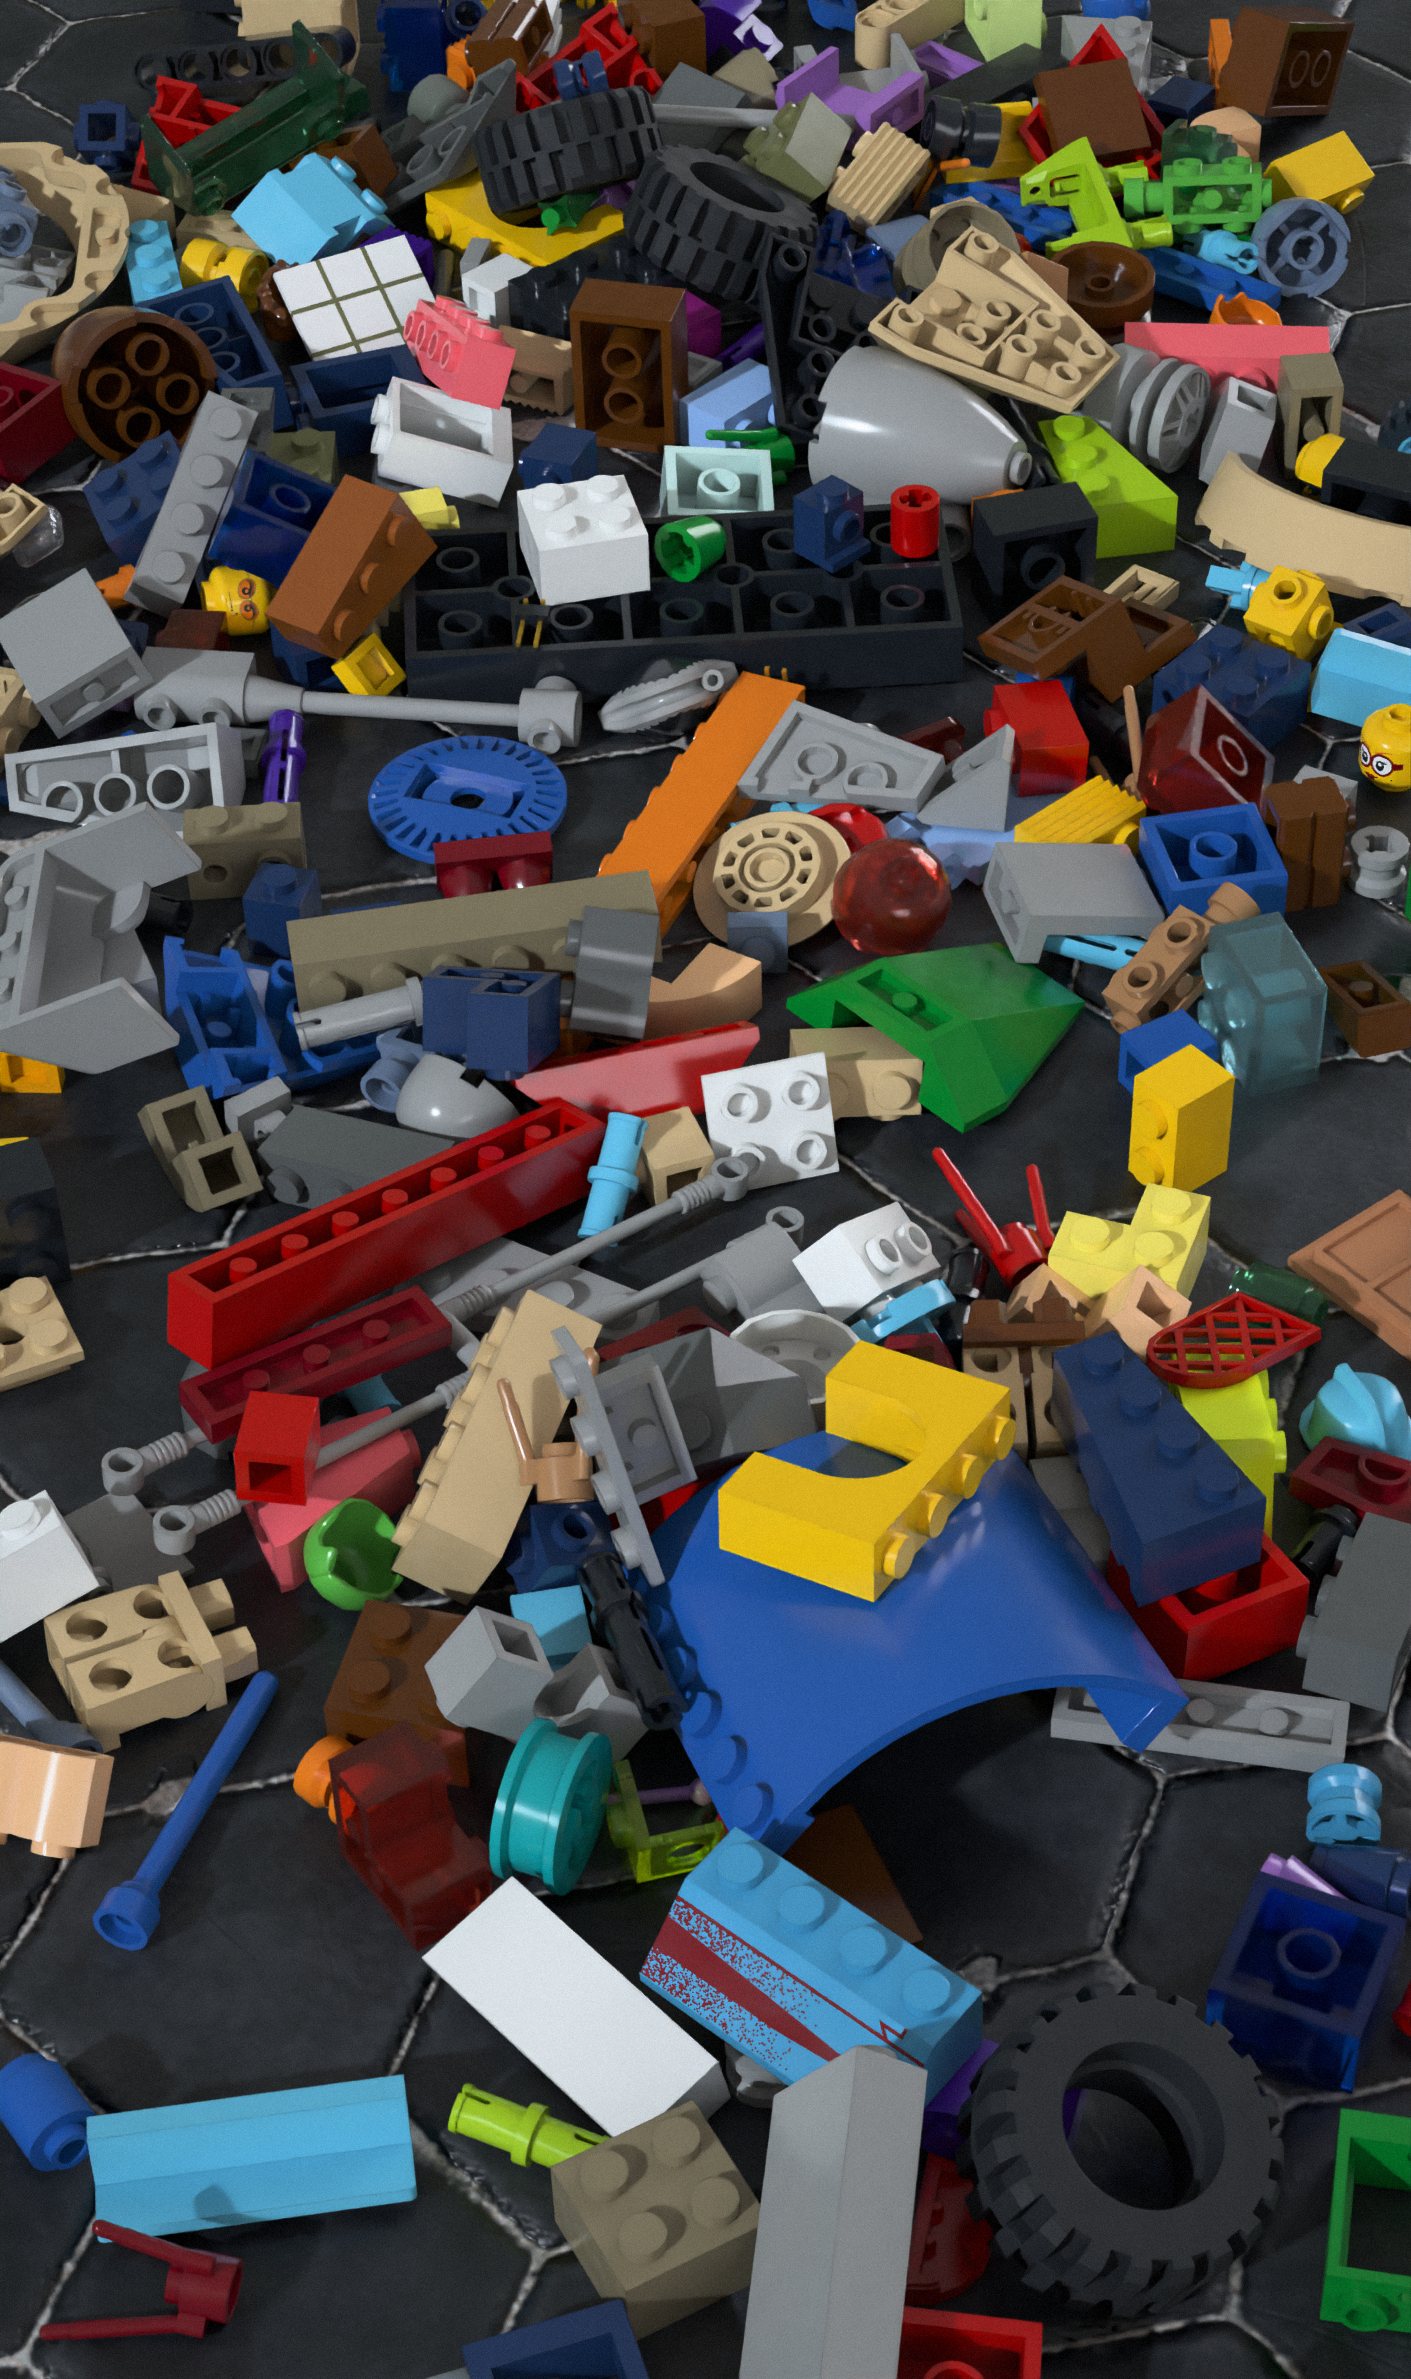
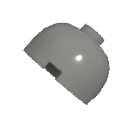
M425 1054L405 1080L397 1097L395 1112L400 1129L456 1141L457 1145L514 1120L521 1115L514 1105L486 1080H483L477 1088L460 1078L466 1067L442 1056Z

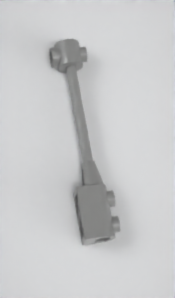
M147 646L142 662L154 682L134 693V708L137 718L144 720L150 727L156 730L170 729L174 726L175 722L199 724L217 722L228 727L230 725L248 727L251 723L269 721L270 716L278 710L289 709L296 711L301 716L307 713L518 727L520 743L528 744L544 755H550L557 752L560 746L578 747L582 728L583 708L581 692L577 691L572 682L559 676L543 678L537 683L535 688H523L519 704L306 691L305 688L257 676L255 653Z

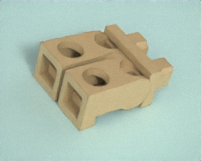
M176 1570L158 1576L159 1585L150 1583L137 1585L58 1609L43 1618L48 1658L69 1705H72L77 1722L83 1725L102 1745L103 1753L121 1747L119 1734L164 1717L174 1719L185 1717L198 1711L204 1705L207 1711L227 1705L225 1683L259 1670L256 1645L246 1626L212 1636L210 1631L235 1623L234 1606L221 1578L187 1588L179 1571Z

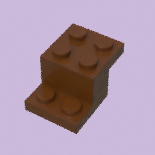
M1065 575L1060 576L977 637L987 657L1042 682L1059 674L1075 675L1077 688L1086 692H1095L1101 696V699L1110 703L1124 698L1123 689L1125 686L1131 685L1135 691L1141 681L1159 668L1167 666L1184 649L1198 640L1188 620L1132 597L1122 602L1118 597Z

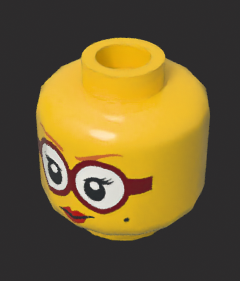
M1392 704L1374 711L1365 719L1361 730L1358 757L1361 772L1377 787L1386 791L1399 792L1411 788V706L1407 704Z

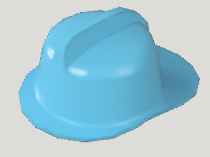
M1346 1363L1337 1365L1333 1379L1324 1384L1316 1394L1315 1400L1301 1414L1299 1430L1304 1443L1310 1451L1325 1436L1411 1461V1419L1406 1412L1403 1399L1396 1386L1386 1378L1373 1373L1353 1372Z

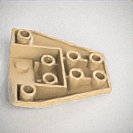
M972 225L947 248L934 282L910 305L896 297L870 322L868 328L869 333L876 342L885 349L933 367L960 383L1068 415L1114 369L1121 357L1014 251L999 243L990 234L981 232Z

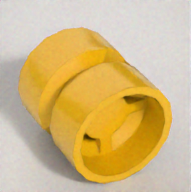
M199 237L193 239L183 253L179 275L183 289L229 275L247 310L251 314L255 313L258 309V303L255 299L257 288L262 283L261 277L269 268V261L260 250L237 245L229 247L224 242Z

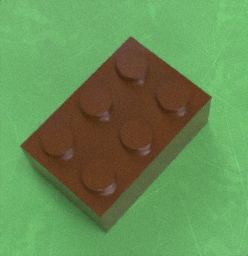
M1242 6L1240 15L1237 16L1232 26L1231 38L1233 41L1228 60L1221 68L1218 83L1220 89L1217 101L1263 117L1329 114L1355 22L1310 7Z
M585 278L569 310L575 428L596 432L597 446L664 454L665 445L679 446L681 443L679 400L689 394L686 289Z

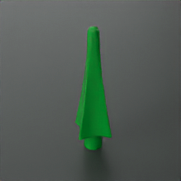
M593 191L581 195L565 194L559 200L538 202L537 205L543 211L541 220L547 227V235L550 236L560 227L569 226L576 228L588 209L600 200V193Z

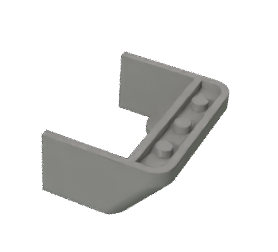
M147 801L20 850L10 856L0 866V1052L86 1074H99L179 1045L180 1035L123 977L100 984L106 939L130 932L141 924L146 915L151 888L201 869L202 860Z

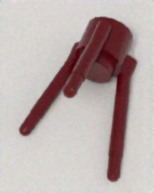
M98 2219L92 2224V2231L95 2235L171 2263L166 2280L164 2299L166 2303L178 2305V2314L50 2323L41 2326L39 2334L43 2340L47 2341L171 2333L203 2339L209 2321L223 2324L230 2322L240 2294L244 2261L242 2258L196 2248L192 2250L157 2236H150L128 2227L125 2228Z

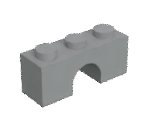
M479 1606L473 1608L424 1666L437 1697V1706L445 1719L459 1727H473L505 1737L514 1744H517L522 1733L533 1720L542 1717L555 1721L560 1734L581 1740L587 1733L593 1731L607 1735L612 1747L613 1770L649 1730L641 1720L636 1702L626 1685L611 1650L587 1643L572 1661L552 1672L532 1624Z

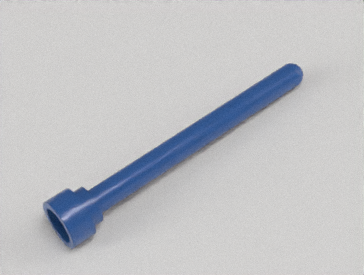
M264 1670L254 1675L132 1881H124L119 1887H113L106 1893L93 1915V1925L97 1932L109 1943L127 1950H140L146 1946L160 1922V1912L158 1910L160 1907L159 1892L279 1690V1679L273 1672Z

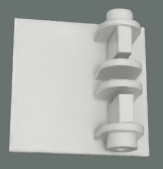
M823 1051L701 1076L709 1145L714 1152L715 1161L723 1157H735L743 1160L749 1167L748 1190L839 1172L826 1059Z

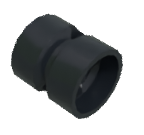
M932 95L924 111L919 144L923 149H928L931 154L930 160L949 161L954 156H957L958 159L968 158L972 167L988 169L994 162L1000 142L1002 126L1001 109L996 105L971 102L964 108L960 99Z

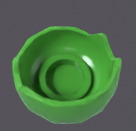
M347 1497L316 1520L306 1535L303 1558L309 1580L323 1598L343 1610L362 1611L366 1599L384 1602L394 1593V1589L399 1587L403 1582V1576L400 1574L395 1575L391 1569L401 1546L391 1542L396 1526L389 1516L368 1500Z

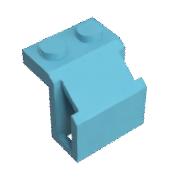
M315 152L304 156L298 165L286 174H282L278 168L267 172L231 214L236 223L275 264L279 259H282L290 265L294 262L302 265L346 252L363 232L375 236L390 225L393 228L396 227L384 214L388 209L386 204L371 190L366 188L362 191L353 182L357 174L346 162L338 156H334L330 160Z

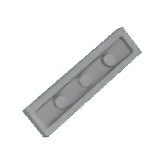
M1175 1678L1190 1701L1144 1749L1314 1773L1326 1765L1344 1763L1350 1702ZM1057 1687L1051 1718L1050 1737L1128 1747L1121 1743L1085 1687Z

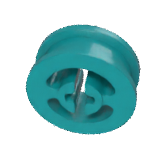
M542 1717L536 1718L527 1726L507 1764L494 1808L489 1843L490 1866L494 1876L508 1880L511 1876L516 1879L521 1873L543 1878L546 1890L561 1896L566 1895L573 1889L580 1879L594 1849L607 1805L612 1774V1747L607 1735L593 1731L587 1733L581 1740L560 1734L555 1721Z

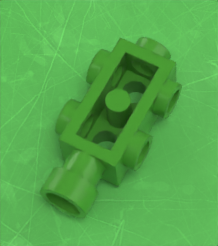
M1244 156L1228 157L1223 159L1220 164H1202V160L1196 158L1178 159L1173 162V165L1163 166V182L1144 183V178H1124V218H1144V212H1163L1164 215L1168 214V221H1171V225H1174V231L1181 234L1198 233L1203 230V224L1223 223V230L1229 232L1248 231L1252 228V222H1257L1262 216V208L1272 206V178H1262V162H1252L1251 158ZM1245 184L1246 188L1241 193H1233L1228 189V185ZM1197 186V190L1191 195H1185L1181 193L1179 187Z

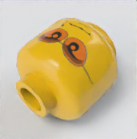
M257 563L215 567L211 571L208 581H202L200 584L201 607L205 624L214 625L218 634L224 637L266 632L270 627L271 621L266 617L265 612L280 588L278 580L269 581L266 571Z

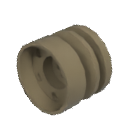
M963 200L945 205L900 248L893 263V286L897 297L908 285L925 290L934 282L947 248L971 225L981 232L990 234L999 243L1019 254L1020 246L1014 230L1000 213L983 203Z

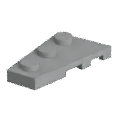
M793 700L737 783L740 798L819 805L854 803L869 809L919 812L945 772L946 766L944 756Z

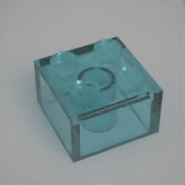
M1279 911L1210 926L1208 953L1203 954L1201 958L1205 994L1204 1000L1198 1002L1197 1012L1200 1026L1207 1028L1218 1043L1225 1069L1233 1075L1236 1074L1249 1097L1317 1082L1328 987Z

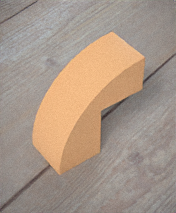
M708 943L672 984L651 976L646 1025L641 1041L741 1020L748 1021L762 1008L761 961ZM596 1037L598 1039H602L620 1045L635 1043Z
M1043 1263L1014 1287L1006 1308L1008 1324L1032 1323L1033 1302L1041 1298L1066 1297L1069 1301L1074 1320L1084 1321L1086 1340L1115 1331L1139 1359L1145 1363L1149 1339L1162 1329L1186 1318L1192 1302L1141 1264L1094 1301ZM1173 1340V1341H1171V1342H1169V1343H1167V1344H1175V1343H1174V1340ZM1155 1353L1156 1356H1157V1358L1160 1357V1356H1162V1355H1164V1354Z

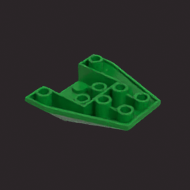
M999 942L880 958L830 976L787 998L786 1008L813 1028H851L862 1021H866L925 1062L918 1102L964 1134L1002 1113L1009 1107L1083 1013L1086 1001L1030 963H1016L1009 949Z

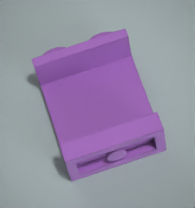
M830 46L779 82L775 95L777 110H780L789 101H793L795 104L812 92L834 113L855 114V134L850 135L845 147L849 151H853L855 145L866 131L875 134L883 122H889L891 127H895L900 133H904L921 121L924 115V75L908 70L876 94L839 83V48Z

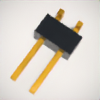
M524 599L523 604H517L515 628H519L516 647H521L524 629H536L533 648H538L541 630L549 629L551 621L550 605H546V599H541V605H529L528 599Z

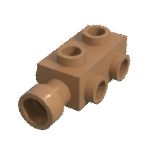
M1223 882L1208 899L1209 909L1202 916L1179 905L1165 922L1155 927L1148 941L1127 965L1116 971L1109 985L1101 994L1113 1014L1110 1023L1120 1035L1153 1021L1160 1014H1169L1181 1008L1186 1011L1199 995L1209 993L1216 988L1220 981L1221 970L1232 959L1226 947L1227 942L1236 932L1244 933L1261 914L1259 906L1244 890L1233 883ZM1206 968L1205 972L1201 975L1193 976L1196 970Z

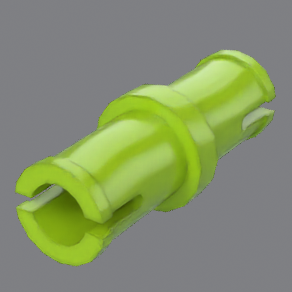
M466 2083L462 2087V2093L458 2094L448 2123V2130L454 2134L460 2133L511 2153V2161L526 2168L531 2166L533 2162L550 2168L612 2138L607 2135H598L551 2117V2109L548 2106L533 2102L529 2107H525L480 2090L470 2083Z

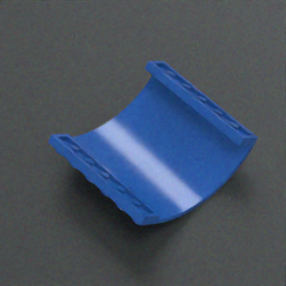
M826 1430L794 1439L761 1453L824 1475L840 1478L876 1477L896 1471L908 1464L890 1454L826 1433ZM1011 1447L1008 1455L1003 1460H996L986 1471L974 1495L969 1499L963 1498L950 1513L939 1536L929 1538L914 1554L907 1573L901 1579L895 1578L874 1603L719 1549L718 1490L741 1465L728 1471L697 1492L650 1535L665 1583L652 1588L639 1566L627 1571L625 1566L622 1565L631 1589L639 1592L648 1606L650 1615L648 1625L658 1642L676 1685H678L681 1694L687 1702V1712H679L683 1719L673 1728L727 1830L730 1832L736 1826L779 1856H782L815 1820L810 1808L831 1787L859 1764L895 1740L959 1709L996 1697L1029 1690L1056 1687H1085L1121 1743L1141 1754L1190 1701L1013 1447Z

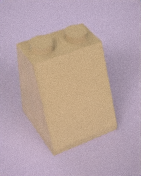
M234 0L235 7H242L243 21H240L238 26V36L329 25H339L348 29L356 41V53L353 60L344 67L329 74L296 78L338 90H348L360 49L356 0ZM324 39V53L328 58L336 60L338 57L336 45L329 39ZM281 44V58L285 63L293 65L295 61L293 51L289 46ZM247 54L248 66L252 67L251 58Z

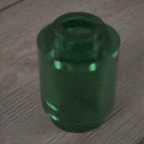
M1260 1260L1254 1261L1248 1270L1239 1268L1231 1281L1227 1296L1239 1291L1320 1328L1324 1324L1330 1305V1294L1319 1290L1316 1281ZM1247 1322L1248 1327L1254 1329H1272L1271 1322Z

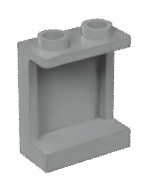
M83 568L0 619V643L34 704L58 739L154 682L86 568Z
M995 843L982 891L1016 963H1039L1047 935H1124L1147 942L1155 927L1166 921L1164 909L1157 903L1147 883L1146 874L1138 866L1128 844Z

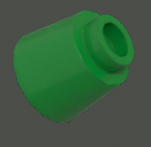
M697 515L667 523L659 528L655 536L654 548L661 567L671 578L679 582H690L722 557L726 536L722 526L717 521L705 515Z

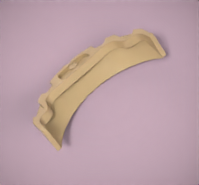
M47 142L0 143V165L10 169L17 175L16 179L27 190L26 194L34 207L54 220L70 239L77 256L75 278L72 287L65 293L31 301L23 307L17 319L0 324V361L15 365L34 355L57 338L114 280L125 261L129 249L128 238L131 234L128 209L123 196L118 195L110 185L109 176L96 165H84L64 156L62 147Z
M1227 451L1198 505L1195 515L1196 525H1205L1211 530L1210 542L1220 549H1231L1246 553L1244 562L1272 573L1276 565L1295 572L1303 569L1321 578L1326 585L1327 591L1360 599L1370 596H1381L1399 602L1400 606L1411 607V526L1351 513L1293 493L1255 473L1241 460L1237 452Z

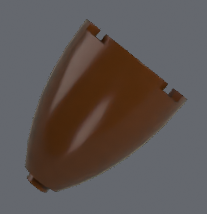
M126 305L95 309L70 323L56 342L51 362V377L61 382L62 403L69 424L80 438L97 453L117 464L135 453L144 442L156 439L168 430L183 447L202 401L208 390L214 393V378H218L216 366L209 349L192 329L158 311ZM110 432H112L113 434H115V435L118 436L119 438L114 437L113 435H111Z

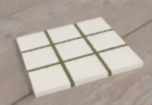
M405 235L288 268L273 274L275 283L312 362L407 344V340H404L403 331L409 312L411 310L416 311L419 299L435 303V298Z

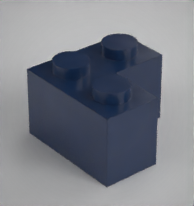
M438 966L423 976L422 1051L443 1052L444 1058L457 1063H466L467 1069L486 1070V1077L489 1079L518 1080L524 1078V1072L528 1073L560 1047L561 973Z

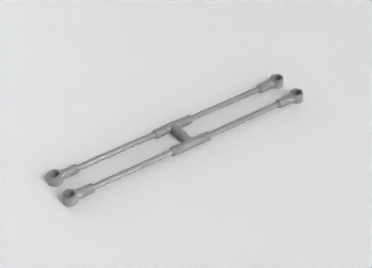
M735 1157L719 1158L713 1162L711 1174L674 1191L670 1199L490 1286L481 1284L437 1305L436 1307L452 1324V1344L447 1347L469 1367L480 1341L462 1324L464 1321L493 1308L495 1301L676 1213L685 1215L716 1199L724 1201L741 1199L748 1191V1165L743 1160ZM780 1206L773 1208L768 1212L764 1225L728 1242L726 1249L587 1318L602 1324L603 1328L702 1279L700 1273L713 1257L773 1222L778 1223L792 1238L797 1247H799L803 1242L804 1216L800 1211L792 1207ZM467 1370L465 1373H461L439 1384L434 1393L321 1448L315 1470L442 1407L450 1409L459 1390L464 1389L472 1371ZM197 1426L183 1434L177 1431L138 1450L128 1447L113 1449L106 1453L102 1459L103 1485L106 1491L112 1495H133L142 1489L145 1476L186 1457L189 1454V1449L208 1441V1439ZM226 1489L189 1508L179 1505L164 1507L153 1517L154 1543L158 1550L168 1555L187 1553L194 1547L196 1535L208 1530L210 1527H214L216 1524H220L222 1521H226L228 1518H232L234 1515H238L241 1512V1507L252 1501L237 1499L236 1490Z

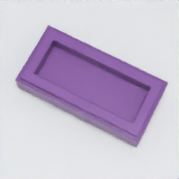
M931 40L914 48L917 65L921 71L925 70L927 72L929 85L936 88L984 64Z

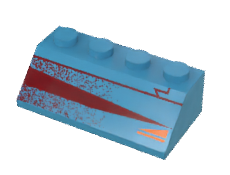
M736 1826L685 1878L640 1971V1982L788 2086L856 2045H878L892 2050L897 2055V2060L928 2071L924 2102L925 2109L982 2044L983 1992Z

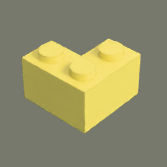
M1148 1183L1131 1225L1067 1211L1048 1254V1267L1096 1301L1141 1264L1185 1298L1189 1299L1207 1252L1211 1197Z

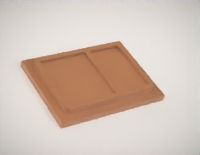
M1398 1189L1290 1255L1287 1266L1411 1362V1197Z

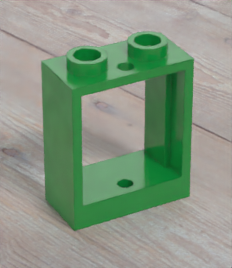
M1341 2108L1333 2161L1320 2320L1340 2322L1351 2329L1363 2332L1387 2329L1411 2333V2276L1347 2267L1354 2184L1411 2192V2118Z

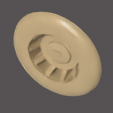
M777 811L751 817L733 826L721 835L702 858L693 886V899L697 914L704 926L715 937L728 944L727 912L787 911L788 947L797 945L824 929L843 907L852 883L853 863L851 853L841 834L829 823L813 815L795 811ZM804 878H807L806 883H805V884H802L803 881H804ZM743 899L747 900L745 904H742Z

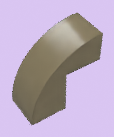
M204 1085L145 1105L137 1113L148 1141L166 1176L180 1197L193 1210L202 1213L264 1189L241 1130L226 1136L223 1135Z

